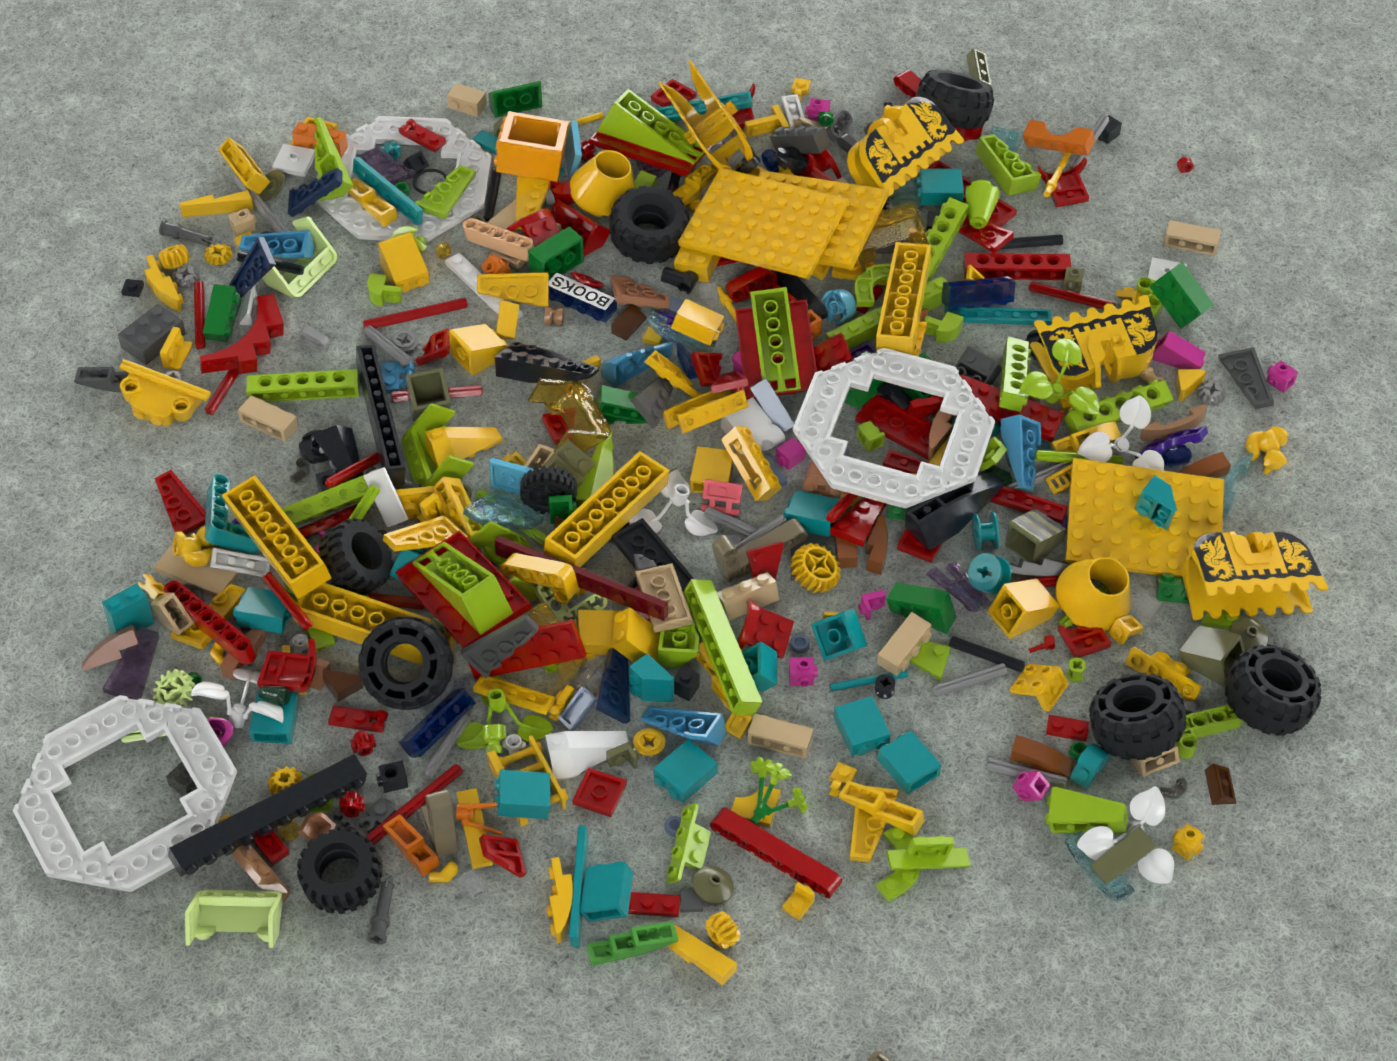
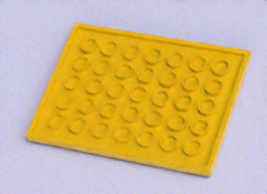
M720 168L678 240V244L681 247L809 279L847 209L849 199Z
M763 170L758 175L761 178L849 199V205L817 264L852 270L889 196V190Z
M1073 458L1065 563L1072 564L1081 560L1110 557L1123 564L1127 572L1155 576L1171 573L1174 576L1182 577L1183 562L1192 552V547L1196 540L1205 534L1222 532L1224 479ZM1154 475L1172 487L1177 511L1167 530L1156 526L1152 520L1140 515L1134 509L1142 490Z

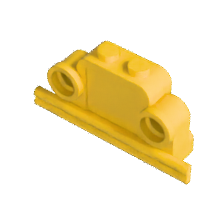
M125 359L119 366L120 370L129 373L121 381L120 389L125 401L130 403L133 415L138 419L148 420L156 426H169L175 419L180 422L189 420L201 402H207L211 395V392Z

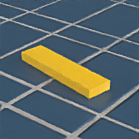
M481 675L473 686V692L488 696V693L493 689H501L504 692L506 702L544 715L547 714L555 702L554 696L490 676L485 679Z

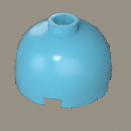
M833 289L826 292L822 298L828 312L826 319L829 322L832 319L836 325H841L850 321L856 313L855 298L847 290ZM841 313L843 315L842 319H835L833 315Z

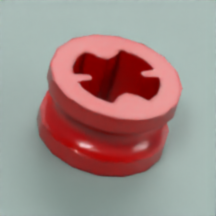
M1182 157L1177 161V167L1181 173L1190 172L1194 168L1190 157Z

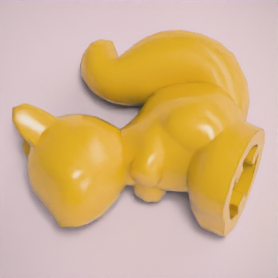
M1272 426L1265 432L1256 431L1251 433L1245 441V448L1249 453L1246 454V459L1248 461H1255L1258 459L1261 450L1266 453L1263 458V465L1265 466L1263 473L1267 475L1272 470L1280 469L1287 463L1286 457L1280 452V447L1285 446L1288 442V433L1278 426Z
M202 526L197 534H191L190 537H186L182 531L175 532L172 544L174 556H180L193 567L207 565L211 560L213 549L211 547H221L206 541L205 526Z

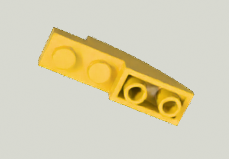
M701 165L685 178V184L674 191L673 195L675 197L678 196L686 208H690L691 202L701 196V192L714 178L718 170L708 165Z
M153 254L146 256L149 269L144 270L150 289L164 304L176 311H183L181 304H184L181 293H177L179 290L176 282H172L170 276L165 277L164 272H160L162 271L159 260L155 261Z
M1112 421L1073 433L1050 444L1053 451L1078 452L1082 442L1093 433H1106L1110 438V442L1120 438L1121 434L1116 422Z
M555 857L551 858V867H548L549 879H554L555 885H551L552 896H549L550 905H546L548 918L552 917L553 923L549 924L551 937L556 936V942L561 943L570 924L573 884L571 874H562L560 858Z

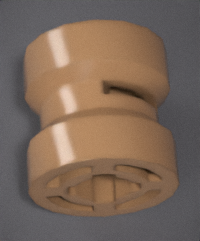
M545 307L544 324L563 326L564 308L552 309L551 307Z

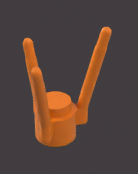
M496 802L457 804L456 820H462V825L472 826L500 836L503 835L501 831L470 821V819L475 817V809L493 808L497 806Z

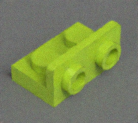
M992 437L989 440L979 473L995 465L1008 450L996 437Z

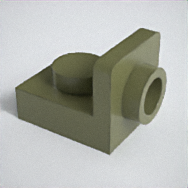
M629 742L606 751V762L609 767L623 765L626 760H629L634 769L638 767L639 754L635 748L631 747Z

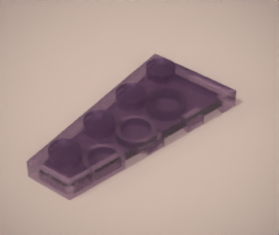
M143 627L139 628L137 631L139 644L126 649L102 687L104 693L116 697L119 695L127 696L128 699L134 700L142 698L159 640L158 632Z

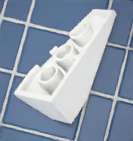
M564 731L545 735L546 750L551 770L557 781L574 778L587 770L588 767H596L597 764L606 760L607 750L629 742L626 731Z

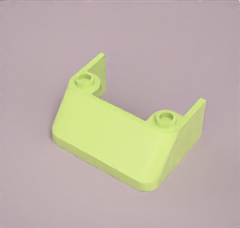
M309 216L292 222L298 231L310 230L316 245L313 258L298 259L294 263L304 266L303 275L288 272L281 275L274 266L262 277L269 287L291 298L301 297L337 261L336 251Z
M248 890L198 891L185 911L186 946H190L194 938L207 940L215 932L257 933V937L262 939V941L269 942V948H273L280 931L282 893L277 891Z

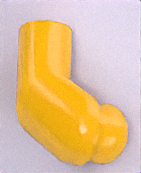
M215 642L212 645L210 656L220 666L225 658L223 656L225 650Z
M451 861L446 864L441 872H429V883L450 882L458 872V865Z

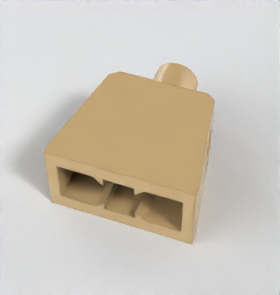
M164 593L150 604L161 623L178 635L194 623L175 593Z

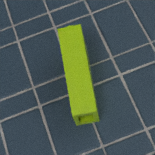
M1052 787L1051 795H1048L1047 798L1049 812H1046L1045 816L1046 825H1049L1052 833H1086L1097 826L1108 827L1113 833H1127L1128 812L1124 803L1059 787Z

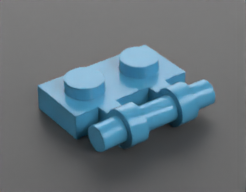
M410 360V364L404 367H400L399 361L382 362L381 373L387 393L400 391V387H405V390H407L406 375L414 374L412 360ZM400 375H405L404 379H400Z

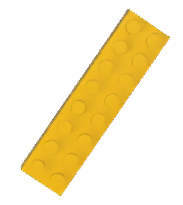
M895 243L876 334V353L878 349L887 348L913 355L931 263V245Z
M639 451L545 538L543 553L581 567L611 539L613 534L623 528L667 486L670 470Z
M255 475L222 495L230 512L297 599L331 579L325 563Z
M323 583L297 601L298 606L312 621V628L359 644L364 642L365 638L377 625L395 617H416L429 623L432 620L327 583ZM446 630L443 635L449 641L451 651L453 652L457 641ZM401 644L390 652L391 655L423 665L422 655L413 645Z

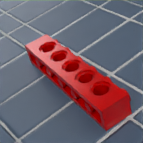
M964 253V279H966L968 265H972L986 279L1007 277V280H1065L1066 268L1071 267L1070 254Z

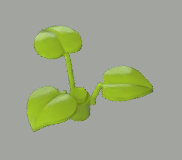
M1063 338L1056 341L1052 347V354L1056 360L1065 362L1056 382L1052 384L1048 382L1047 376L1044 373L1034 371L1024 378L1019 393L1037 399H1045L1051 404H1055L1060 398L1064 399L1070 395L1069 402L1075 409L1090 415H1098V397L1090 388L1081 386L1076 391L1071 390L1064 393L1063 386L1059 382L1068 363L1071 365L1079 364L1082 359V352L1079 346L1070 339Z
M497 675V676H492V677H494V678L503 680V679L500 678L498 675ZM493 689L488 693V696L481 694L482 702L489 706L486 725L491 723L492 711L500 713L506 708L516 724L520 726L517 732L523 741L529 742V736L533 735L535 741H539L545 735L552 732L553 727L551 723L541 716L528 715L523 719V722H520L510 708L509 703L506 702L503 690ZM479 722L469 723L458 738L457 745L468 750L481 749L487 746L488 743L483 739L482 726L484 725Z

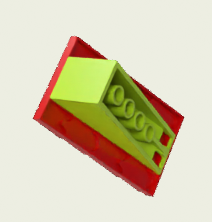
M627 89L614 102L598 130L587 142L603 150L616 151L630 159H638L656 168H664L681 176H687L706 155L697 141L691 145L684 137L686 131L630 89ZM714 145L707 147L708 150L710 151V149H711Z
M787 287L750 292L752 307L735 310L743 375L748 380V386H744L746 399L748 400L753 397L757 400L750 387L764 378L768 380L777 396L807 392L813 376L817 372L807 299L789 302Z
M460 531L395 572L402 584L436 619L443 623L445 629L463 648L510 623L532 608L530 602Z

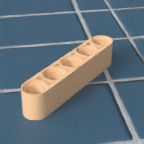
M474 218L466 219L463 222L465 237L468 241L523 261H529L528 251L534 247L531 238Z

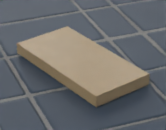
M172 545L154 566L156 572L213 596H216L229 584H232L240 574L238 572L211 568V560L203 567L190 566L180 556H174Z
M673 563L635 571V578L641 592L668 602V617L665 621L648 615L654 633L693 624V619Z

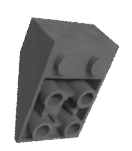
M969 346L955 366L959 371V376L962 374L988 385H992L1002 370L999 362Z

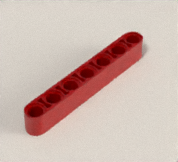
M170 581L164 586L165 593H175L193 620V624L242 664H249L255 660L256 653L250 639L178 581Z
M723 807L709 824L714 832L718 831L720 832L719 835L731 842H737L736 845L748 852L752 851L756 857L767 863H772L773 867L783 873H789V876L798 882L806 883L820 895L824 894L825 898H831L842 883L841 876L835 871L728 808Z

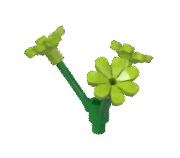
M757 757L756 761L750 762L751 772L753 774L758 773V779L760 780L757 805L753 811L755 814L751 821L758 824L761 818L764 819L766 815L769 816L773 812L787 807L792 808L796 806L801 814L806 813L808 804L803 802L805 798L800 787L792 789L793 798L787 800L786 803L773 808L766 804L774 785H777L779 779H790L792 773L786 768L782 769L783 765L781 763H772L773 761L769 759L764 762L762 757ZM766 775L771 776L769 780L770 785L762 800L764 780H766Z

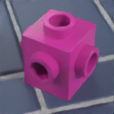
M811 98L809 105L806 104L805 115H808V119L818 122V116H820L819 114L822 111L830 112L831 100Z
M1280 360L1275 365L1272 364L1269 367L1266 381L1284 393L1295 384L1298 371Z
M789 658L790 686L805 687L814 685V677H818V665H814V658Z
M1040 771L1021 772L1017 776L1012 788L1021 800L1036 801L1042 800L1050 784Z

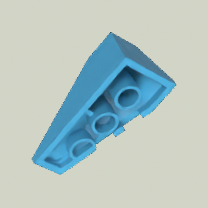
M310 230L242 235L239 246L240 250L250 251L256 239L264 237L272 256L302 259L313 258L316 245Z
M668 342L616 355L601 363V376L615 388L651 368L644 361L655 350L666 358L672 356V344Z
M1022 415L1001 419L1000 427L1001 437L1004 446L1008 449L1006 452L1018 487L1031 492L1033 491L1036 475L1034 454L1037 451V447L1041 445V423Z
M649 706L641 717L645 723L700 744L719 745L727 734L723 714Z

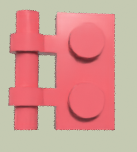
M705 479L702 498L710 499L709 505H701V511L705 512L707 507H711L726 515L739 517L740 509H735L732 506L733 503H741L743 485ZM716 501L727 502L726 507L716 506Z

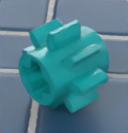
M394 140L391 143L385 141L383 147H380L383 151L380 155L383 158L386 157L388 162L390 160L397 161V158L402 155L399 152L401 146L399 144L396 145Z

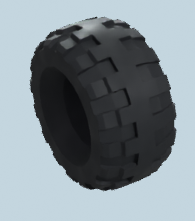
M941 69L930 70L925 73V76L920 80L916 97L926 98L936 104L953 127L964 129L982 127L989 120L995 100L993 89L982 80L963 73Z
M639 186L637 189L631 188L627 190L626 193L615 201L610 214L609 234H611V240L616 249H619L625 257L632 258V261L638 263L646 262V264H653L654 262L663 263L669 257L674 258L678 254L681 247L678 244V240L689 223L690 215L682 200L678 196L675 197L672 191L660 189L659 186ZM653 224L661 228V230H644L637 227V225Z
M407 616L389 619L372 629V632L362 643V649L358 657L361 681H363L367 692L379 703L387 707L399 710L424 707L441 696L446 690L449 681H451L454 663L451 645L441 630L426 620ZM401 644L413 645L420 651L423 658V668L420 675L410 682L395 680L390 675L387 666L390 652Z
M1268 644L1267 646L1256 645L1253 648H1249L1246 652L1243 651L1228 671L1224 685L1229 707L1235 711V715L1240 720L1247 723V726L1258 729L1261 733L1268 735L1272 733L1276 734V736H1285L1286 734H1292L1303 729L1312 719L1321 703V683L1315 675V670L1300 655L1297 656L1287 648H1279L1277 645Z
M1138 673L1122 675L1118 679L1114 678L1096 692L1090 704L1089 717L1096 742L1112 756H1119L1121 759L1146 760L1148 757L1160 756L1164 751L1172 749L1175 746V742L1180 741L1185 731L1186 711L1182 695L1178 693L1173 683L1168 679L1163 680L1162 676Z

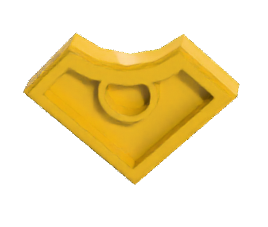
M767 786L763 787L762 800L767 792ZM773 788L766 803L770 808L777 806L781 790ZM758 791L751 796L735 797L731 811L752 822L751 818L755 814L753 811L756 809ZM775 812L769 816L766 815L764 819L761 818L757 825L770 828Z

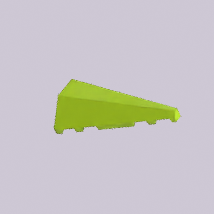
M317 116L314 119L317 128L314 138L317 139L315 170L318 172V180L321 179L323 174L336 168L343 172L340 187L329 192L327 196L320 198L318 201L321 202L343 197L354 185L323 119Z
M608 428L604 429L591 458L595 462L594 466L583 477L585 480L578 487L575 502L579 507L615 474L614 445L612 443L614 432Z

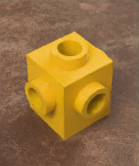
M1187 823L1182 829L1178 828L1172 837L1174 839L1172 850L1189 861L1195 854L1198 855L1204 847L1202 842L1205 835L1199 829Z

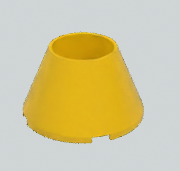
M612 150L599 152L573 173L569 184L571 196L576 204L584 211L597 217H602V215L610 216L615 201L626 193L627 190L635 189L629 160L623 154Z
M1110 557L1087 559L1072 563L1065 568L1057 580L1056 599L1060 605L1059 608L1066 613L1070 621L1076 626L1102 628L1104 632L1109 631L1117 618L1129 615L1131 610L1130 579L1126 568L1119 561ZM1090 579L1102 582L1109 589L1111 595L1096 589Z

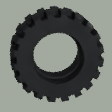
M347 519L328 530L322 536L318 550L320 552L318 556L325 563L333 586L364 596L389 580L391 576L389 573L393 565V560H391L392 552L383 541V534L378 532L374 525H369V522L361 519Z
M340 828V831L330 829L328 830L329 833L324 835L323 833L318 834L316 840L311 839L307 843V849L303 848L300 853L302 859L299 858L297 862V876L307 899L311 904L314 903L316 908L320 910L325 908L327 913L333 914L334 910H337L339 914H345L346 910L350 909L353 912L357 910V906L366 905L368 903L367 899L375 896V888L378 889L381 884V862L372 842H369V839L364 834L360 835L356 830L348 832L347 828ZM350 858L359 862L354 875L342 883L330 884L321 880L325 868L337 859Z

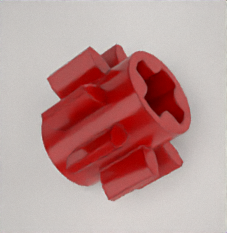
M584 140L580 142L581 160H584L586 163L595 156L594 152L597 150L594 145Z
M367 731L355 733L354 739L350 740L353 753L358 752L360 756L370 755L373 752V748L377 747L374 734L369 735Z
M346 792L345 798L340 797L339 800L340 812H344L347 817H358L359 811L364 812L365 810L364 796L360 797L357 792Z

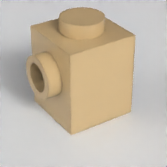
M248 208L228 215L230 227L236 237L247 231H256V217L249 212Z

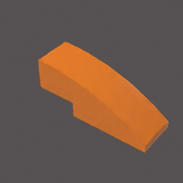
M400 814L383 825L384 830L393 843L422 877L440 866L438 856L425 844L424 838Z

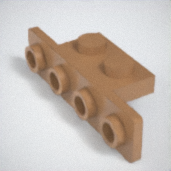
M251 845L238 847L232 853V856L262 891L282 893L283 905L290 895V890Z

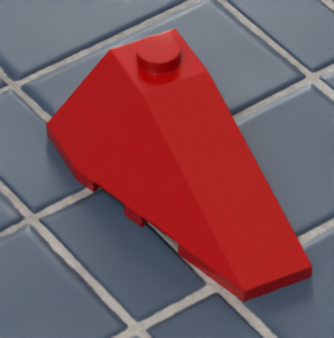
M559 199L556 200L551 214L555 222L559 223L563 230L571 227L583 238L584 256L604 246L609 236L608 228Z

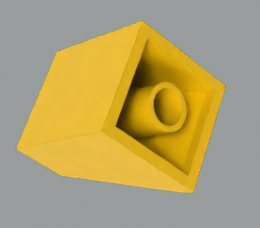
M411 232L378 243L381 268L392 286L402 287V292L405 293L430 283L428 269Z
M486 324L451 329L449 331L451 355L472 376L495 363L494 356L508 347L506 341L500 339L495 330L490 329Z
M1038 579L1004 584L987 613L1005 635L1012 639L1052 619L1060 605Z

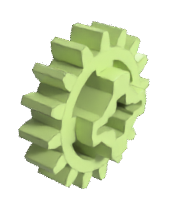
M174 669L173 672L168 670L167 676L161 674L162 680L160 682L156 681L155 683L158 687L153 689L156 693L153 696V699L157 701L156 703L164 705L165 703H170L187 708L188 704L186 702L193 701L190 697L192 687L195 686V683L192 682L193 678L185 671Z

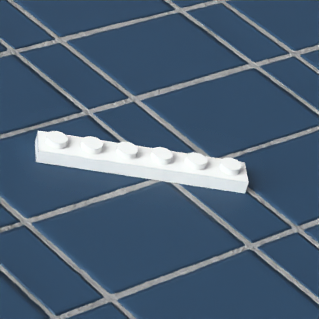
M460 253L445 260V265L497 314H499L500 300L511 302L510 300L478 294L477 275L482 273ZM520 309L518 319L523 316V312Z

